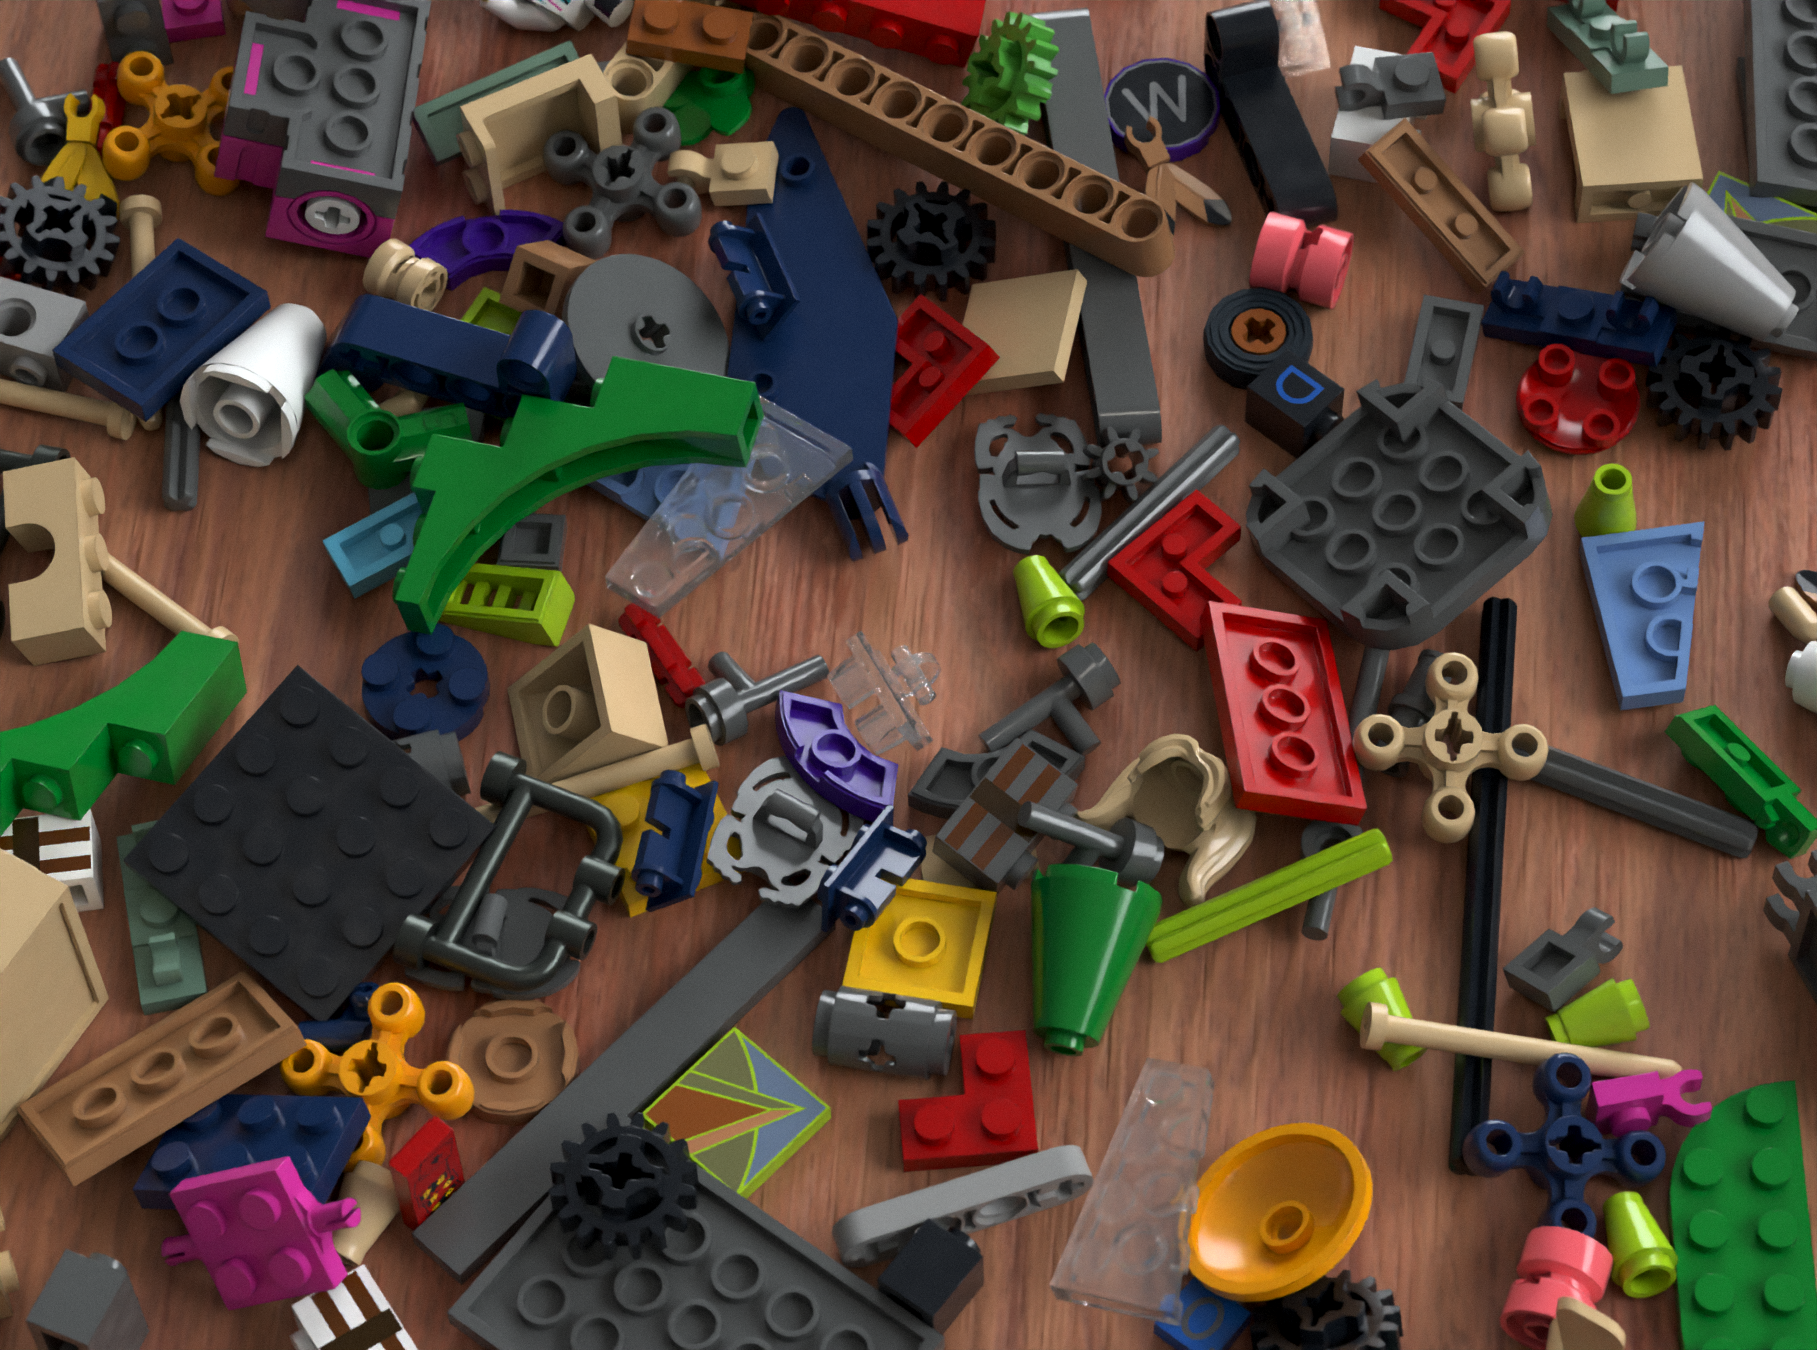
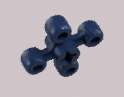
M1568 1052L1556 1053L1544 1060L1533 1075L1532 1089L1534 1096L1544 1106L1545 1110L1544 1123L1540 1129L1531 1133L1517 1132L1515 1127L1506 1121L1499 1119L1485 1120L1469 1132L1463 1143L1462 1154L1468 1168L1476 1175L1485 1178L1499 1177L1511 1169H1526L1532 1181L1540 1188L1546 1190L1548 1195L1547 1205L1538 1218L1537 1228L1542 1226L1564 1228L1562 1220L1570 1226L1571 1230L1593 1238L1596 1233L1597 1221L1594 1212L1585 1203L1583 1197L1584 1187L1589 1178L1594 1175L1605 1174L1611 1176L1621 1186L1627 1188L1643 1187L1659 1176L1665 1166L1666 1153L1659 1138L1651 1132L1644 1130L1628 1131L1615 1139L1602 1138L1597 1127L1586 1118L1581 1117L1580 1112L1582 1100L1589 1092L1592 1077L1589 1067L1583 1059L1575 1054ZM1557 1076L1563 1079V1081L1566 1084V1087L1560 1084V1082L1557 1079ZM1487 1143L1495 1147L1498 1155L1489 1150ZM1556 1144L1559 1145V1150L1556 1149ZM1631 1153L1639 1159L1640 1165L1634 1161ZM1569 1157L1572 1158L1573 1163H1569Z

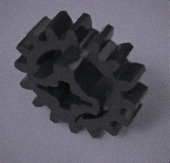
M38 175L32 176L28 190L14 182L10 184L7 197L0 196V257H3L0 273L4 276L17 272L21 275L19 282L28 285L34 282L40 284L41 289L52 291L53 287H61L63 293L69 297H74L78 283L92 291L96 287L99 276L107 277L110 273L120 243V237L114 235L118 221L115 216H102L106 203L103 198L94 199L90 202L84 198L87 186L82 183L73 191L65 189L64 179L60 176H56L52 186H44L43 181ZM16 222L20 225L17 235L14 227ZM88 238L91 246L90 251L86 248Z
M923 181L916 183V194L908 196L903 190L898 188L894 190L893 206L884 202H879L876 205L877 219L868 220L867 252L872 263H875V270L880 281L892 277V293L898 295L907 287L914 289V297L916 299L920 294L925 297L927 291H935L939 301L945 302L947 301L948 289L955 287L959 292L966 295L970 293V277L980 281H984L987 278V263H995L996 223L995 220H988V206L985 202L976 203L971 206L970 190L965 188L956 196L949 194L948 182L942 181L936 192H928L926 185ZM897 234V241L892 243L895 235ZM971 240L970 245L966 250V242Z
M1698 325L1696 326L1694 339L1691 340L1680 332H1676L1673 334L1671 348H1665L1658 366H1649L1645 384L1649 388L1646 399L1647 408H1659L1656 424L1659 427L1668 426L1672 423L1677 426L1674 438L1676 441L1681 442L1689 434L1697 436L1698 449L1705 450L1710 439H1718L1725 451L1731 450L1734 436L1737 435L1750 444L1755 440L1757 427L1767 430L1770 428L1774 411H1778L1783 389L1778 387L1782 373L1780 367H1768L1771 351L1768 348L1753 352L1750 349L1752 338L1742 336L1738 341L1729 339L1730 331L1724 327L1720 328L1717 336H1709L1704 326ZM1712 381L1717 382L1716 394L1710 393Z
M614 1112L607 1115V1129L598 1132L593 1125L585 1122L581 1125L584 1138L581 1144L567 1139L561 1143L563 1158L566 1162L551 1163L552 1183L556 1186L550 1188L549 1193L552 1209L561 1210L558 1213V1219L563 1233L578 1229L576 1235L580 1249L585 1251L596 1241L602 1242L605 1259L612 1260L617 1253L618 1246H628L632 1258L637 1260L641 1259V1243L650 1240L654 1246L662 1251L667 1248L665 1230L668 1227L683 1233L688 1228L686 1213L682 1209H697V1190L693 1185L699 1183L696 1162L688 1161L690 1155L686 1140L680 1139L670 1143L671 1135L668 1123L663 1121L652 1131L646 1130L644 1115L637 1112L631 1120L630 1126H620L619 1119ZM647 1155L654 1158L663 1167L651 1165L646 1159ZM663 1168L666 1170L668 1175L663 1174ZM580 1196L585 1197L586 1205L597 1206L602 1212L601 1217L591 1212L584 1205Z
M1343 1270L1337 1278L1324 1275L1316 1282L1299 1291L1267 1300V1306H1254L1252 1310L1254 1324L1250 1325L1253 1350H1401L1400 1337L1404 1336L1400 1306H1395L1393 1292L1390 1289L1377 1291L1376 1279L1371 1276L1358 1283H1353L1350 1270Z

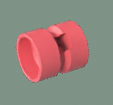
M1270 212L1265 219L1255 248L1250 271V288H1266L1284 294L1293 289L1297 291L1300 301L1333 309L1340 297L1347 276L1353 250L1354 234L1325 225L1318 226L1313 232L1308 231L1304 220Z
M1542 1226L1532 1229L1527 1235L1516 1267L1520 1279H1516L1510 1285L1499 1318L1501 1328L1508 1336L1533 1350H1546L1549 1325L1552 1320L1557 1318L1558 1299L1564 1296L1572 1297L1596 1310L1594 1304L1603 1298L1614 1264L1613 1256L1605 1246L1578 1231L1555 1226Z

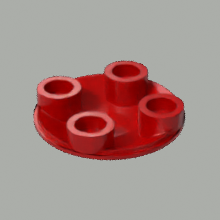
M1555 343L1548 345L1541 350L1538 359L1524 372L1518 384L1516 408L1520 421L1528 433L1539 443L1561 453L1587 455L1609 449L1629 434L1639 415L1640 393L1635 381V370L1628 361L1622 358L1608 359L1580 354L1564 344Z

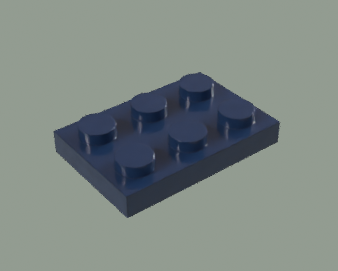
M177 238L52 350L56 366L146 422L183 388L187 379L197 368L240 336L271 308L268 292L180 238Z
M226 1094L164 1133L132 1190L142 1209L177 1210L169 1193L184 1179L289 1156L303 1185L317 1199L318 1203L325 1204L369 1123L371 1114L363 1097Z

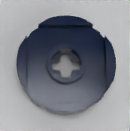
M437 623L432 635L410 631L396 636L383 644L374 654L366 658L362 665V698L366 715L371 725L391 741L438 729L440 735L455 731L459 742L478 727L484 716L483 707L488 700V696H490V682L484 659L470 642L454 635L452 630L446 625ZM424 680L438 682L436 684L437 695L427 698L422 692L413 696L409 693L418 682Z

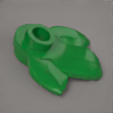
M745 65L743 74L702 67L700 72L689 71L662 107L672 112L680 125L681 146L694 145L706 139L713 130L720 135L729 136L740 129L748 121L752 112L749 97L756 87L754 73L746 68Z

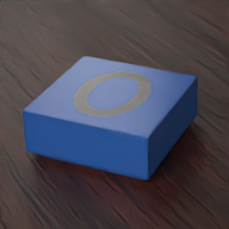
M1194 1276L1154 1323V1334L1176 1350H1209L1210 1348L1228 1350L1250 1324L1251 1313L1234 1300L1223 1298L1209 1291Z

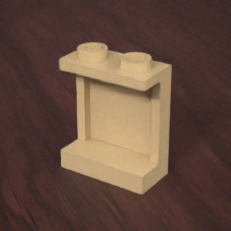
M592 54L460 106L464 132L457 134V142L462 156L470 168L463 171V179L473 202L476 205L484 202L492 216L500 215V210H506L503 196L504 188L547 171L543 159V148L547 139L554 133L563 130L579 133L585 138L589 148L597 155L610 146L622 145L617 95Z
M1668 66V86L1611 94L1589 70L1563 73L1558 108L1560 118L1567 119L1577 177L1574 199L1577 223L1637 219L1638 212L1658 217L1672 198L1685 185L1689 187L1690 182H1693L1702 188L1703 174L1682 66Z

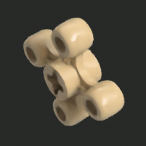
M1511 32L1486 33L1477 36L1473 40L1477 78L1481 81H1487L1488 90L1482 93L1479 98L1470 99L1476 152L1485 151L1487 155L1495 157V166L1487 171L1491 209L1498 212L1522 210L1530 207L1533 203L1529 166L1519 162V154L1526 151L1528 146L1536 145L1531 92L1520 93L1518 90L1512 89L1511 78L1519 74L1515 34Z
M1456 652L1445 653L1437 657L1428 669L1425 680L1426 693L1434 703L1435 708L1434 715L1428 723L1420 727L1408 728L1401 726L1391 716L1375 714L1360 722L1355 729L1352 740L1356 759L1366 769L1383 771L1394 766L1397 762L1406 761L1418 764L1423 775L1432 781L1433 787L1430 796L1426 799L1421 814L1422 827L1430 838L1444 844L1455 843L1461 840L1473 825L1475 817L1474 803L1466 793L1465 788L1466 780L1472 772L1480 768L1492 767L1499 769L1504 776L1511 780H1529L1538 775L1544 767L1549 751L1547 739L1543 733L1536 727L1528 724L1514 725L1503 733L1491 734L1482 731L1476 718L1471 716L1467 710L1468 702L1474 696L1479 680L1478 671L1470 658ZM1444 677L1455 678L1460 684H1449L1444 680ZM1445 734L1450 735V742H1453V750L1459 753L1456 755L1455 761H1450V754L1447 753L1446 743L1441 742L1444 740ZM1370 739H1381L1387 746H1375L1371 743ZM1513 749H1523L1526 752H1528L1530 756H1519L1514 752ZM1439 811H1450L1455 814L1457 819H1446L1441 816Z

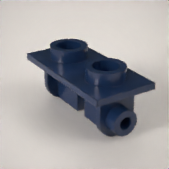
M756 213L746 227L733 225L730 221L726 220L719 221L710 229L708 245L711 251L716 254L722 269L731 271L726 279L738 303L737 310L739 315L743 319L749 320L751 324L756 325L762 340L768 342L801 300L760 213Z
M665 770L661 772L660 778L652 782L645 821L662 831V836L652 829L642 832L635 865L631 873L632 879L636 882L635 890L644 896H648L647 911L653 912L694 897L696 888L701 880V863L708 832L714 821L713 808L719 785L715 780L691 788L685 784L686 776L675 770Z
M888 804L872 825L864 824L856 834L850 852L840 865L832 864L824 873L817 892L818 900L822 901L821 931L827 933L838 918H840L844 926L853 931H858L862 927H871L896 895V885L880 878L903 886L926 858L925 848L927 841L923 834L915 829L903 831L893 826L894 806Z

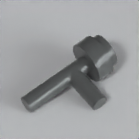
M14 58L2 59L0 61V80L17 112L9 123L8 133L17 154L24 161L38 166H49L60 150L69 143L66 140L67 116L64 112V101L67 95L71 93L81 102L77 107L78 115L88 113L90 103L88 94L85 89L36 99L18 61Z
M1093 642L1086 647L1078 644L1056 659L1057 664L1064 677L978 735L986 750L990 753L1005 748L1011 744L1015 737H1021L1027 730L1033 729L1051 716L1077 753L1086 756L1094 751L1101 744V741L1072 701L1079 698L1089 710L1093 711L1114 696L1112 689L1120 685L1121 682L1117 672L1102 650Z
M719 652L708 663V669L716 679L694 689L693 696L685 701L686 717L691 728L706 723L713 743L723 746L743 737L747 733L748 721L746 714L777 701L780 690L795 693L828 678V666L822 656L815 655L755 682L728 653Z
M1026 801L1019 810L1017 820L1020 826L1075 846L1062 864L1092 867L1099 858V868L1119 873L1117 883L1130 888L1136 886L1138 880L1146 884L1150 883L1160 870L1164 858V842L1161 837L1157 836L1153 827L1125 817L1118 820L1107 831L1031 801Z

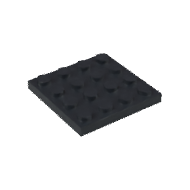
M297 665L124 858V862L128 868L312 1020L325 1021L335 1019L348 1005L350 995L355 989L353 987L360 983L368 982L393 953L397 935L406 918L412 913L425 916L475 859L483 842L496 826Z

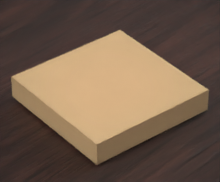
M1078 269L972 284L963 326L989 344L1000 358L966 395L1064 382L1087 285V280Z

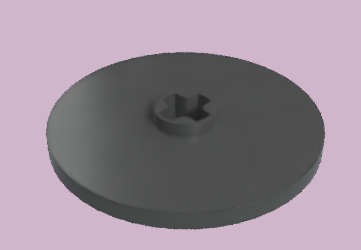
M611 255L587 267L570 286L563 304L562 321L570 328L573 335L577 371L591 389H593L599 377L605 378L612 356L727 377L730 349L721 318L703 291L674 267L643 255ZM640 335H641L643 338H649V337H651V339L653 340V342H652L651 340H642V338L640 337Z

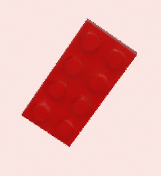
M1208 601L1200 616V623L1235 808L1358 826L1367 810L1357 759L1352 746V736L1327 620Z

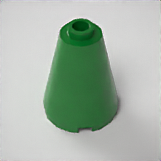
M1077 864L1047 865L1045 876L1038 869L1033 872L1030 886L1033 1032L1038 1037L1045 1039L1043 1047L1046 1050L1060 1055L1078 1057L1083 1055L1084 1048H1094L1099 1045L1160 915L1163 902L1161 893L1149 884L1138 880L1134 892L1116 885L1119 874L1117 872Z

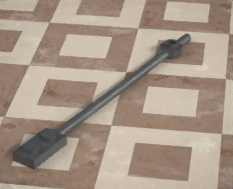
M1424 295L1404 383L1421 384L1423 376H1427L1443 384L1447 399L1460 410H1463L1484 305ZM1367 646L1364 648L1348 720L1352 740L1355 729L1360 722L1377 713L1390 650L1369 648ZM1357 761L1360 778L1362 781L1364 767L1360 765ZM1313 820L1302 834L1300 860L1364 832L1359 825L1354 826ZM1338 887L1308 900L1302 927V934L1305 937L1318 941L1327 938Z

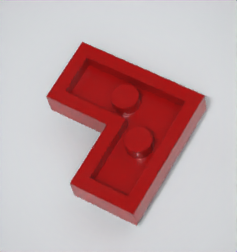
M1379 0V9L1424 28L1406 54L1433 52L1443 89L1456 94L1475 66L1474 38L1482 34L1498 32L1508 18L1511 7V0Z
M922 294L898 318L896 355L909 364L910 367L893 384L889 427L917 448L1000 358L989 344Z
M1196 489L1108 561L1107 576L1197 652L1205 646L1200 616L1207 602L1214 601L1242 606V601L1205 570L1240 541L1241 526Z
M1026 1030L959 1035L964 1095L898 1100L904 1172L1000 1165L1038 1153Z

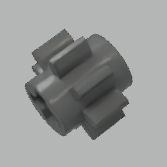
M1110 426L1102 430V439L1105 447L1101 448L1097 445L1088 444L1083 448L1082 452L1087 457L1093 459L1092 469L1084 473L1081 479L1082 481L1095 479L1102 487L1100 491L1101 501L1104 502L1114 494V491L1121 490L1124 499L1128 503L1138 499V491L1134 483L1139 481L1145 485H1152L1157 482V476L1147 469L1148 460L1155 457L1159 451L1158 448L1145 450L1138 442L1141 429L1135 428L1126 435V438L1118 439L1115 429ZM1115 453L1119 458L1129 457L1132 462V468L1124 472V475L1121 471L1111 473L1108 469L1107 462L1115 457Z

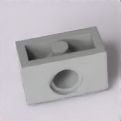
M0 277V374L12 377L20 383L65 392L73 376L56 366L52 350L90 317L86 302Z

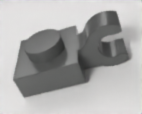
M1433 52L1375 57L1372 70L1362 64H1350L1339 69L1342 86L1335 88V94L1339 110L1356 111L1365 107L1381 105L1384 120L1443 114L1446 96Z
M1593 907L1585 911L1575 925L1563 936L1548 929L1503 968L1509 987L1550 1011L1556 1012L1601 973L1598 963L1604 964L1613 960L1622 950V941L1604 932L1615 923L1613 916Z

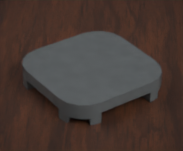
M1423 376L1421 384L1400 383L1381 388L1379 381L1376 379L1356 391L1361 404L1357 410L1279 475L1274 477L1263 468L1249 485L1252 497L1246 512V527L1257 556L1269 571L1348 637L1369 648L1397 650L1415 646L1440 632L1533 553L1547 536L1553 516L1541 465L1527 450L1522 456L1518 455L1447 399L1444 385L1427 376Z

